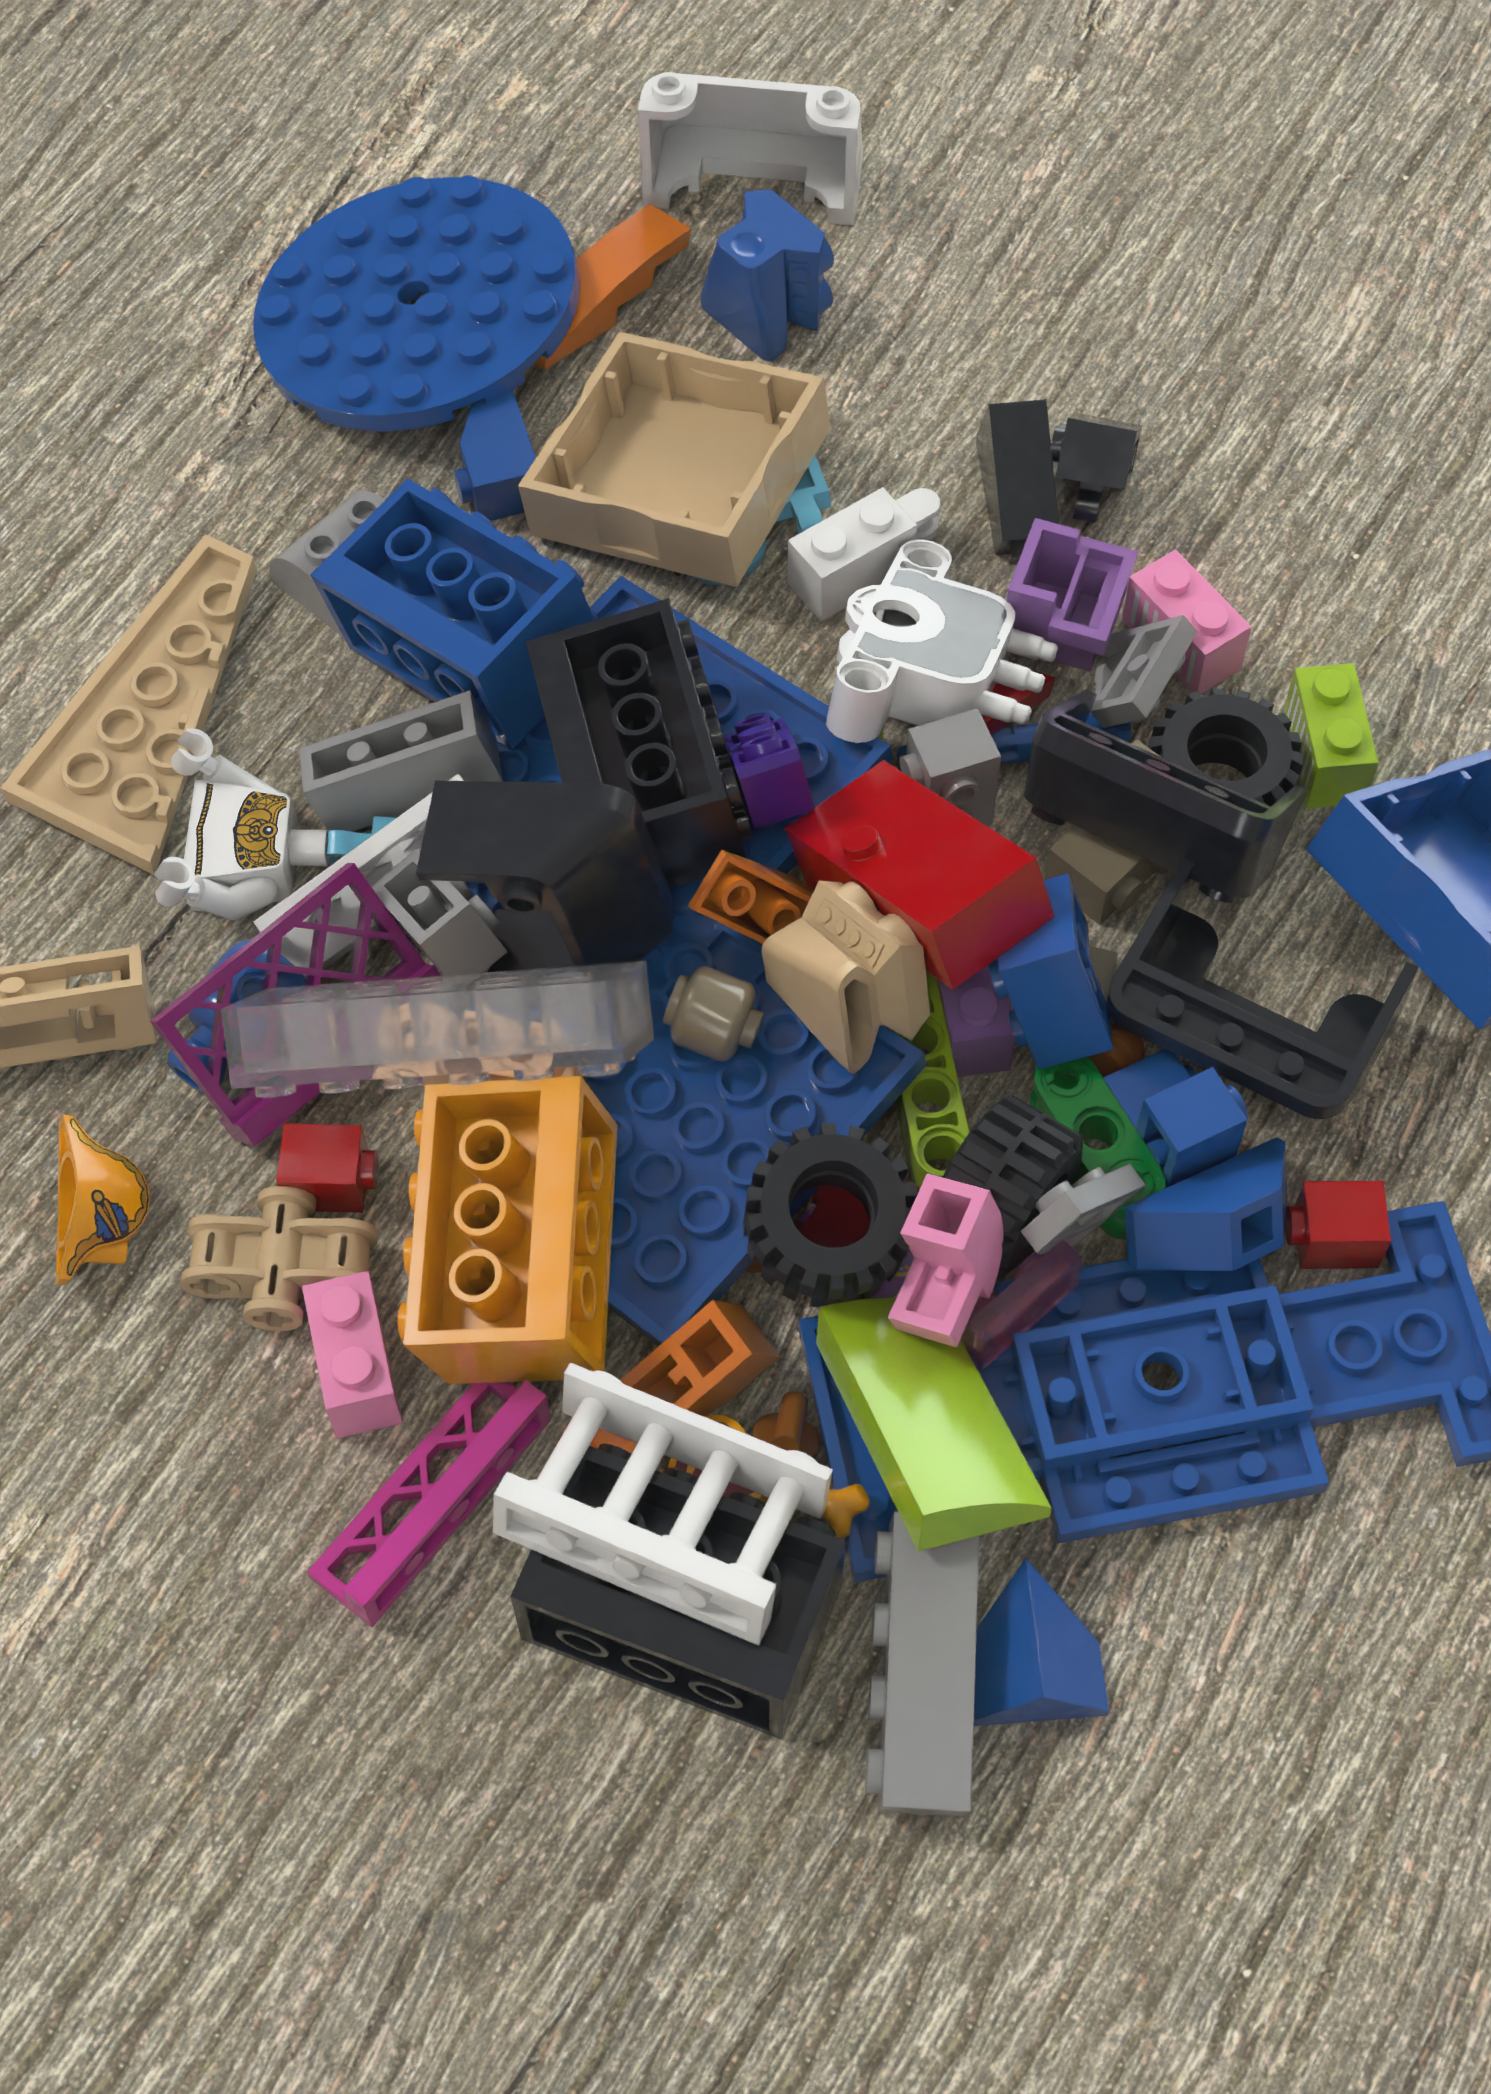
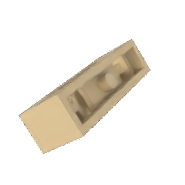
M141 946L0 967V1070L11 1066L48 1060H66L73 1056L111 1050H129L137 1046L155 1044L156 1029L150 1022L155 1017L154 1002ZM112 971V982L90 985L89 980H82L78 983V988L69 989V977Z

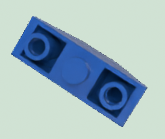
M1275 1137L1125 1207L1128 1265L1136 1270L1234 1271L1283 1247L1288 1199L1286 1142Z

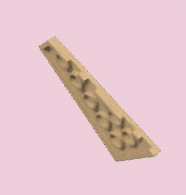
M205 534L0 787L5 801L154 875L188 776L178 774L173 769L171 757L177 749H183L195 756L190 750L182 747L177 740L187 729L204 730L257 572L254 557Z

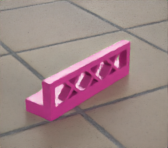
M526 1380L518 1389L509 1382L473 1383L307 1571L309 1578L373 1628L549 1424L551 1417L547 1396ZM492 1392L504 1401L505 1404L480 1432H474L473 1412ZM465 1422L466 1433L454 1435ZM466 1448L436 1483H430L428 1463L439 1451ZM420 1473L421 1484L409 1486ZM421 1499L391 1535H385L383 1514L390 1506L397 1501ZM375 1525V1537L363 1538ZM376 1551L347 1585L332 1574L348 1554Z

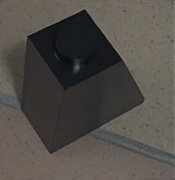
M1046 399L989 404L976 434V447L995 555L1011 554V560L1019 561L1035 518L1059 524L1052 452H1050L1051 440Z

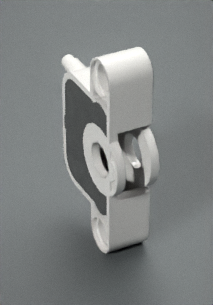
M927 540L908 541L901 546L881 585H871L859 589L848 598L845 621L850 630L839 641L836 658L839 666L837 667L826 725L829 731L836 737L845 741L861 743L874 740L880 734L888 716L919 726L978 708L980 714L1007 723L1028 724L1032 712L1030 706L1020 704L1015 699L993 693V688L998 683L1021 691L1029 690L1039 693L1042 691L1045 677L1042 674L1031 671L1028 667L1005 661L1006 652L1008 651L1034 660L1042 659L1052 662L1055 660L1058 646L1055 643L1045 641L1043 637L1014 629L1015 611L1011 604L1002 597L989 591L947 579L952 556L942 545Z

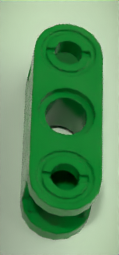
M1088 1057L1039 1070L1036 1067L1033 1082L1034 1088L1030 1095L1029 1105L1083 1136L1084 1140L1099 1139L1109 1146L1107 1149L1096 1150L1086 1146L1083 1142L1081 1163L1072 1184L1095 1168L1100 1167L1107 1174L1128 1164L1133 1167L1146 1184L1145 1187L1099 1226L1106 1234L1116 1239L1127 1240L1125 1207L1165 1189L1166 1180L1162 1169L1097 1067ZM1065 1072V1073H1070V1074H1072V1075L1059 1074V1073Z

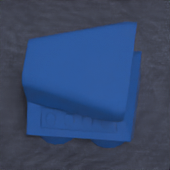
M773 190L745 191L743 219L718 237L700 294L702 309L762 360H775L787 348V321L818 332L822 313L832 306L833 295L829 284L824 278V273L833 267L834 255L825 238V233Z

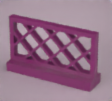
M346 863L150 1022L222 1117L219 1121L234 1140L256 1146L383 1040V1024L392 1011L410 1001L429 1002L444 990L448 984L434 965L425 964L355 863ZM347 885H349L360 901L357 929L328 925L331 898ZM316 911L315 923L303 921ZM372 919L381 932L370 931ZM295 927L314 930L309 968L279 964L282 938ZM327 932L356 935L351 973L322 970ZM369 937L388 940L402 960L383 977L364 975ZM267 950L266 962L254 961ZM245 967L265 969L264 974L266 978L263 981L261 1008L230 1004L233 977ZM278 971L308 975L303 1013L273 1009ZM321 977L350 980L347 1006L335 1017L316 1014ZM363 982L374 983L362 993ZM218 990L216 1002L204 1001ZM195 1007L215 1010L210 1048L189 1046L174 1026L175 1023ZM228 1011L260 1015L254 1053L224 1049ZM272 1017L302 1020L298 1047L287 1056L267 1054ZM315 1022L326 1023L314 1033ZM196 1054L209 1056L208 1069ZM222 1057L253 1061L250 1086L233 1101L229 1099L219 1085ZM266 1062L278 1063L265 1073Z

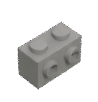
M978 708L909 728L906 755L900 757L901 771L986 826L993 824L1001 755Z
M417 848L371 887L405 933L451 985L460 992L473 980L484 975L492 964L508 952L492 932L501 923L477 895H473L463 881L419 880L416 870L420 850Z

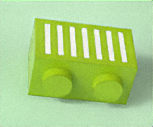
M1355 663L1295 668L1284 706V714L1292 722L1289 732H1298L1302 742L1299 753L1304 754L1299 781L1301 786L1308 789L1304 798L1305 808L1336 806L1343 795L1371 787L1379 763Z

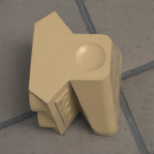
M818 881L802 917L772 934L763 943L762 957L767 983L838 1063L851 1074L858 1072L869 1060L880 1025L912 1040L930 1016L923 946L918 943L914 932L900 916L896 914L882 915L877 911L868 893L855 882L843 884L841 882Z

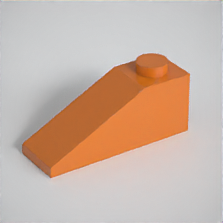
M712 1300L622 1377L620 1381L624 1385L704 1417L735 1397L776 1362L780 1356L742 1305ZM599 1428L589 1446L598 1449L600 1444H611L632 1454L637 1443Z

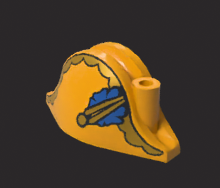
M64 1114L59 1121L55 1286L68 1284L75 1271L85 1262L124 1265L127 1258V1243L143 1224L148 1213L150 1201L148 1185L137 1166L125 1156L98 1144L85 1132L76 1118Z

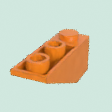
M721 850L688 906L692 910L763 944L769 936L802 917L814 890L780 870Z

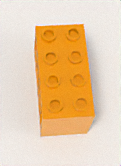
M581 1076L425 1085L423 1109H418L414 1118V1135L420 1151L418 1172H413L409 1180V1201L414 1211L413 1235L406 1238L403 1248V1262L406 1274L409 1276L407 1302H402L398 1311V1332L400 1339L404 1343L403 1345L448 1384L524 1382L525 1380L528 1382L564 1380V1373L570 1363L590 1371L604 1372L618 1124Z

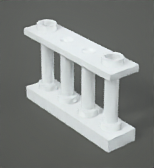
M570 1363L564 1373L562 1413L571 1416L572 1419L537 1480L528 1481L506 1472L494 1493L493 1533L759 1646L771 1620L776 1584L763 1579L762 1576L795 1509L821 1519L827 1504L833 1469L818 1464L814 1458L806 1453L796 1450L786 1451L624 1385L619 1379L607 1372L590 1371ZM600 1428L637 1443L603 1507L593 1508L566 1497L562 1493ZM666 1455L702 1470V1473L670 1534L660 1536L633 1525L628 1520L662 1457ZM729 1482L768 1497L737 1562L731 1564L724 1563L695 1550Z

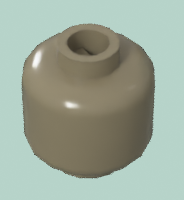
M702 966L696 969L690 977L683 974L679 976L669 999L663 1023L671 1026V1038L677 1046L716 1061L724 1062L735 1054L739 1045L749 1049L752 1048L764 1012L753 1008L756 993L751 983L716 969Z

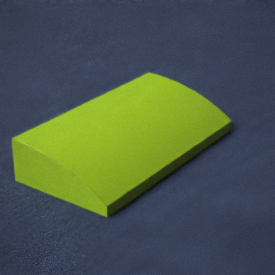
M896 1298L862 1299L819 1307L816 1345L918 1552L1050 1517L1052 1508L961 1339L956 1348L896 1330L888 1319Z

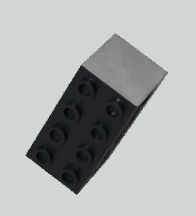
M669 598L526 641L562 783L607 784L619 787L632 794L640 806L669 889L705 878L721 850L746 858L742 841L753 838V834L689 619L676 622Z
M600 1444L598 1449L589 1446L562 1495L593 1508L603 1507L631 1453L611 1444ZM666 1468L663 1473L655 1470L628 1522L660 1536L669 1535L698 1478L675 1468ZM733 1492L729 1497L722 1495L695 1550L727 1564L736 1563L765 1503L753 1496L739 1492ZM798 1517L795 1522L789 1521L762 1576L763 1579L776 1584L771 1620L759 1646L532 1549L510 1597L521 1640L783 1740L842 1588L846 1541L837 1538L836 1532L831 1527L818 1520Z

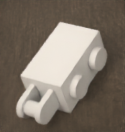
M882 487L788 540L787 584L820 621L847 607L848 598L857 590L871 585L882 584L904 543L912 540L928 541L937 534L939 524L937 515L940 510L939 496L930 489L919 488L894 500Z

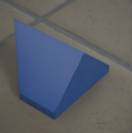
M1025 1558L976 1629L973 1726L1108 1716L1109 1709L1098 1640L1029 1560Z

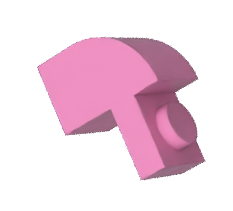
M927 1173L900 1232L906 1244L909 1245L914 1260L888 1319L896 1330L957 1348L978 1297L981 1296L989 1299L993 1291L1002 1257L1003 1221L990 1190Z

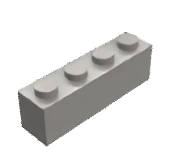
M894 1512L889 1523V1532L877 1531L874 1571L875 1574L887 1575L886 1603L874 1602L871 1644L872 1646L884 1647L883 1675L870 1676L868 1718L881 1720L880 1749H867L865 1793L878 1794L877 1812L965 1817L971 1812L979 1536L918 1552L899 1512Z

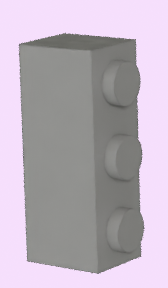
M470 690L299 748L303 794L327 830L353 832L373 825L374 816H400L433 792L435 780L449 781L459 774L464 781H503L497 738Z

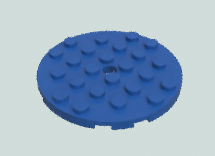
M475 176L427 179L412 177L400 184L365 194L333 210L312 224L284 250L278 260L272 265L258 294L253 322L255 343L272 383L282 396L295 407L300 403L316 411L321 421L345 428L366 431H399L428 427L453 420V410L465 407L482 398L488 403L509 393L526 381L523 372L541 356L550 358L564 339L572 324L578 306L580 294L578 264L570 238L559 219L549 208L523 191L505 184L478 179ZM419 291H423L424 295L419 298ZM419 298L415 304H407L411 300Z

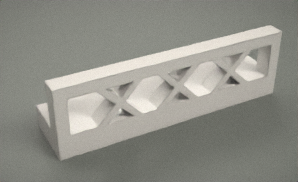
M457 774L456 776H454L453 778H451L449 781H464V780L461 778V776H460L459 774ZM432 793L253 921L258 931L262 932L346 863H355L367 882L372 886L415 849L418 848L421 851ZM349 885L345 886L331 898L328 925L357 929L360 901ZM316 911L303 921L315 923ZM372 919L370 931H378L379 928ZM293 928L283 936L280 954L295 966L309 968L314 930ZM327 932L322 970L354 948L356 935Z

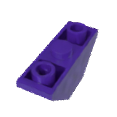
M760 714L734 724L736 733L726 735L724 738L754 829L814 810L798 747L783 718L771 721L769 714Z

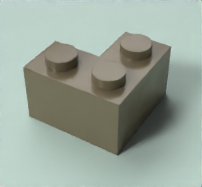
M1136 739L1132 743L1135 746H1138L1155 755H1158L1150 748H1148L1146 745H1144L1142 742H1140L1138 739ZM1074 825L1049 849L1044 880L1069 873L1083 913L1101 925L1116 909L1120 912L1128 910L1141 895L1145 886L1144 882L1156 871L1164 874L1169 869Z

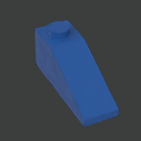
M512 390L488 403L485 402L484 398L471 403L460 442L463 468L454 470L456 487L461 503L472 502L474 511L483 514L490 521L525 513L518 485L536 459Z

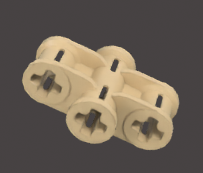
M268 1187L258 1193L257 1208L262 1212V1218L204 1214L189 1220L187 1235L193 1240L189 1268L185 1269L181 1274L180 1286L184 1291L202 1298H252V1301L244 1305L243 1320L247 1324L270 1331L297 1329L302 1325L304 1313L302 1308L298 1306V1299H304L302 1286L368 1271L370 1249L377 1245L379 1231L371 1223L360 1219L308 1218L315 1213L316 1198L313 1194L296 1187Z

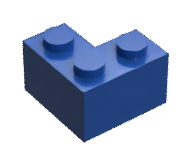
M1069 873L1043 880L1055 917L989 964L990 975L999 999L1009 996L1014 1008L1009 1010V1019L1015 1041L1019 1048L1029 1045L1038 1070L1114 1049L1111 1018L1107 1010L1106 999L1091 962L1088 924Z
M1164 1049L1103 1077L1162 1169L1166 1180L1165 1188L1237 1155L1248 1121L1247 1108L1236 1088L1232 1085L1225 1086L1213 1067L1197 1074L1190 1065H1182L1176 1054Z

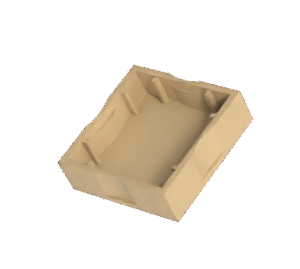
M619 332L584 384L583 392L576 407L568 418L554 430L518 485L530 534L737 587L831 429L824 377L753 361L716 358L690 347Z

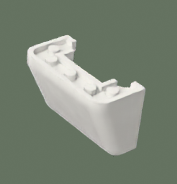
M672 72L654 76L644 84L638 106L643 207L651 204L656 208L669 209L672 194L679 188L687 185L688 191L699 192L702 173L805 182L804 202H815L816 197L824 203L827 208V223L854 226L862 173L863 146L860 103L853 93L836 86Z

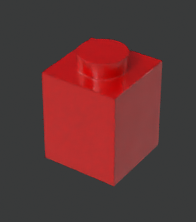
M284 1123L276 1179L277 1186L296 1187L313 1194L316 1198L315 1211L363 1213L366 1189H376L379 1161L377 1150H368L362 1126Z
M1384 1181L1303 1182L1295 1206H1287L1285 1223L1286 1241L1288 1245H1297L1300 1269L1379 1268L1391 1242Z

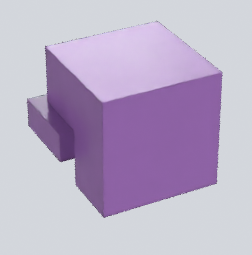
M1035 518L1007 592L1006 602H1009L1015 611L1013 628L1043 637L1045 641L1057 644L1058 651L1053 662L1091 672L1097 654L1102 656L1105 654L1127 592L1129 577L1133 575L1136 566L1138 551L1081 536L1079 541V529Z

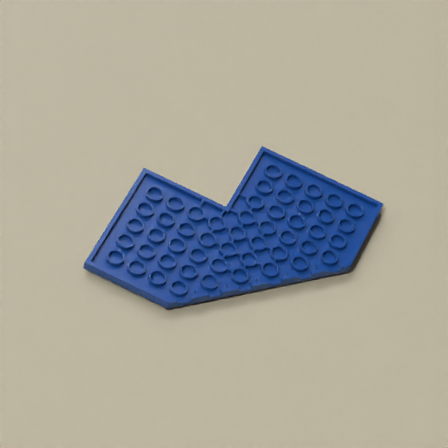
M620 576L590 607L597 614L598 618L601 619L661 600L623 576ZM672 608L676 622L689 619ZM689 619L723 736L736 733L734 724L749 717L769 714L771 721L783 718L798 747L814 808L884 760L890 763L893 760L891 745L878 737L861 743L845 741L836 737L829 731L826 725L828 705ZM545 717L513 750L497 741L502 782L562 783ZM732 763L753 834V838L742 841L746 858L788 874L798 862L785 828L808 812L754 829ZM703 879L670 888L676 906L672 934L601 998L591 1005L584 1006L580 1011L565 1012L543 1005L482 1003L479 996L483 975L470 983L472 1009L540 1020L554 1025L561 1032L568 1049L577 1059L581 1070V1077L618 1124L608 1308L657 1346L661 1345L712 1300L719 1301L752 1264L747 1251L749 1239L743 1233L745 1204L753 1172L760 1160L766 1162L769 1148L780 1139L786 1145L789 1144L792 1132L806 1126L811 1136L818 1135L821 1123H836V1134L848 1136L850 1125L865 1129L864 1137L927 1065L924 1052L889 1028L880 1025L869 1060L858 1072L851 1074L767 983L762 957L763 944L692 910L688 906ZM466 881V885L473 895H477L494 915L496 909H504L501 903L491 895L485 882ZM702 966L716 969L751 983L756 993L753 1008L764 1012L752 1048L749 1049L739 1045L735 1054L724 1062L716 1061L677 1046L671 1038V1026L663 1023L669 999L679 976L683 974L690 977L696 969ZM491 1048L480 1050L472 1060L482 1058ZM820 1186L807 1189L795 1197L790 1206L791 1218Z

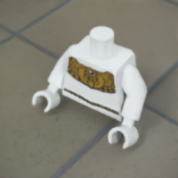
M191 728L182 733L177 740L178 743L190 750L195 756L183 749H177L171 757L173 769L178 774L185 776L193 775L198 771H201L204 775L203 780H195L184 859L168 857L161 862L154 873L157 879L165 880L155 892L156 898L161 905L173 907L178 905L183 898H186L187 904L191 907L192 911H205L229 920H239L270 905L272 902H280L291 895L295 866H329L330 856L326 854L329 830L299 829L294 803L290 796L258 779L221 755L215 758L211 757L213 744L209 736L203 731Z

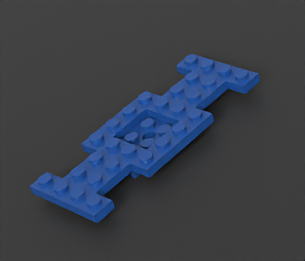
M1445 1201L1387 1211L1391 1242L1386 1255L1392 1273L1278 1294L1276 1285H1268L1260 1258L1234 1271L1136 1270L1128 1265V1259L995 1283L993 1296L1006 1345L970 1351L968 1353L1036 1480L1041 1479L1044 1494L1052 1508L1050 1517L1057 1544L1325 1493L1329 1480L1313 1427L1436 1404L1456 1467L1491 1461V1335ZM818 1316L798 1319L799 1336L828 1467L833 1469L831 1476L833 1489L839 1490L856 1483L861 1484L870 1499V1506L866 1511L854 1516L850 1535L844 1538L854 1583L887 1577V1575L875 1574L874 1571L877 1531L889 1532L891 1518L894 1512H898L816 1345ZM1151 1363H1165L1177 1372L1180 1383L1169 1390L1155 1389L1144 1380L1142 1369ZM1239 1433L1238 1435H1232V1436H1227V1437H1222V1438H1217V1439H1211V1440H1206V1441H1201V1442H1196V1443H1190V1444H1185V1445H1180V1446H1174V1447H1169V1448H1164V1449H1159V1450H1153V1451H1148V1452H1143V1453L1132 1454V1455H1127V1456H1122V1457H1117V1458H1111V1459H1109V1457H1113V1456H1118V1455H1123V1454H1129V1453H1134V1452H1139V1451H1145V1450H1150V1449H1155V1448H1160V1447H1166V1446H1171V1445H1176V1444H1181V1443H1187V1442H1192V1441H1197V1440H1203V1439H1208V1438H1213V1437H1218V1436H1224V1435Z

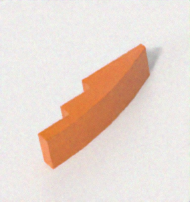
M648 204L614 227L576 259L580 274V294L572 324L550 358L541 356L534 364L546 370L614 327L618 307L652 286L655 267L689 247L691 228L655 206Z

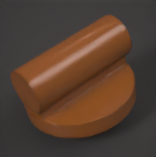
M796 1391L787 1392L783 1395L779 1413H770L759 1418L754 1425L751 1435L786 1451L796 1450L806 1453L814 1459L820 1446L817 1431L810 1423L805 1421L808 1399L805 1395Z

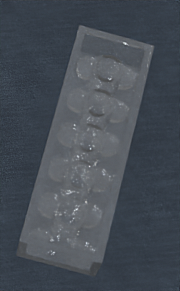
M646 961L267 988L221 1009L231 1089L255 1087L256 1097L260 1098L293 1094L296 1092V1085L319 1083L320 1093L348 1092L359 1089L360 1080L383 1079L385 1089H405L423 1085L424 1076L448 1075L450 1085H468L489 1080V1072L513 1070L514 1080L531 1081L553 1077L555 1075L554 1068L571 1066H579L581 1076H604L620 1072V1063L635 1060L636 1054L654 1040Z

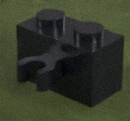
M1074 413L1068 417L1066 424L1060 423L1059 426L1055 427L1050 452H1052L1053 462H1058L1056 477L1081 481L1073 519L1096 523L1099 517L1104 486L1125 490L1129 485L1142 425Z

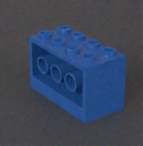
M408 478L310 574L351 650L434 702L470 690L493 730L497 741L511 750L545 717L526 641L599 619L597 614L588 605L582 591L584 587L583 579L571 565L562 560H557L554 563L540 555L535 547L523 537L516 535L511 538L497 530L493 523L483 514L476 511L469 514L455 506L453 501L441 490L432 488L429 491Z

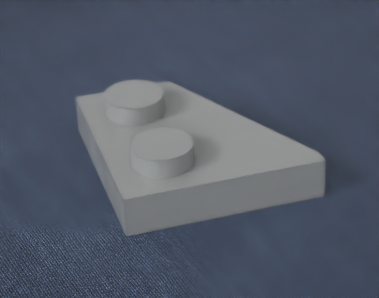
M1130 1164L1107 1174L1100 1167L1095 1168L1072 1186L1068 1181H1064L1043 1195L1035 1205L1040 1214L1023 1228L1021 1232L1038 1254H1045L1047 1257L1054 1256L1056 1260L1062 1259L1145 1187L1146 1184Z

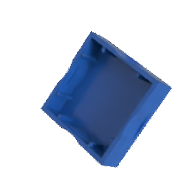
M1487 749L1440 764L1436 769L1423 776L1396 778L1343 795L1306 849L1479 1030L1491 1026V750Z

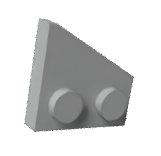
M1184 615L1111 634L1104 654L1107 657V665L1104 663L1097 667L1095 671L1094 682L1097 687L1094 693L1097 696L1090 711L1104 728L1128 722L1139 723L1151 716L1158 708L1161 693L1171 676L1184 664L1186 659L1184 654L1198 632Z

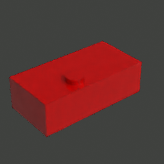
M884 760L823 801L814 810L809 811L785 828L807 886L815 890L818 881L841 882L843 884L855 882L860 885L872 899L877 911L884 916L896 914L909 925L918 943L923 946L926 971L952 990L1055 917L1035 856Z

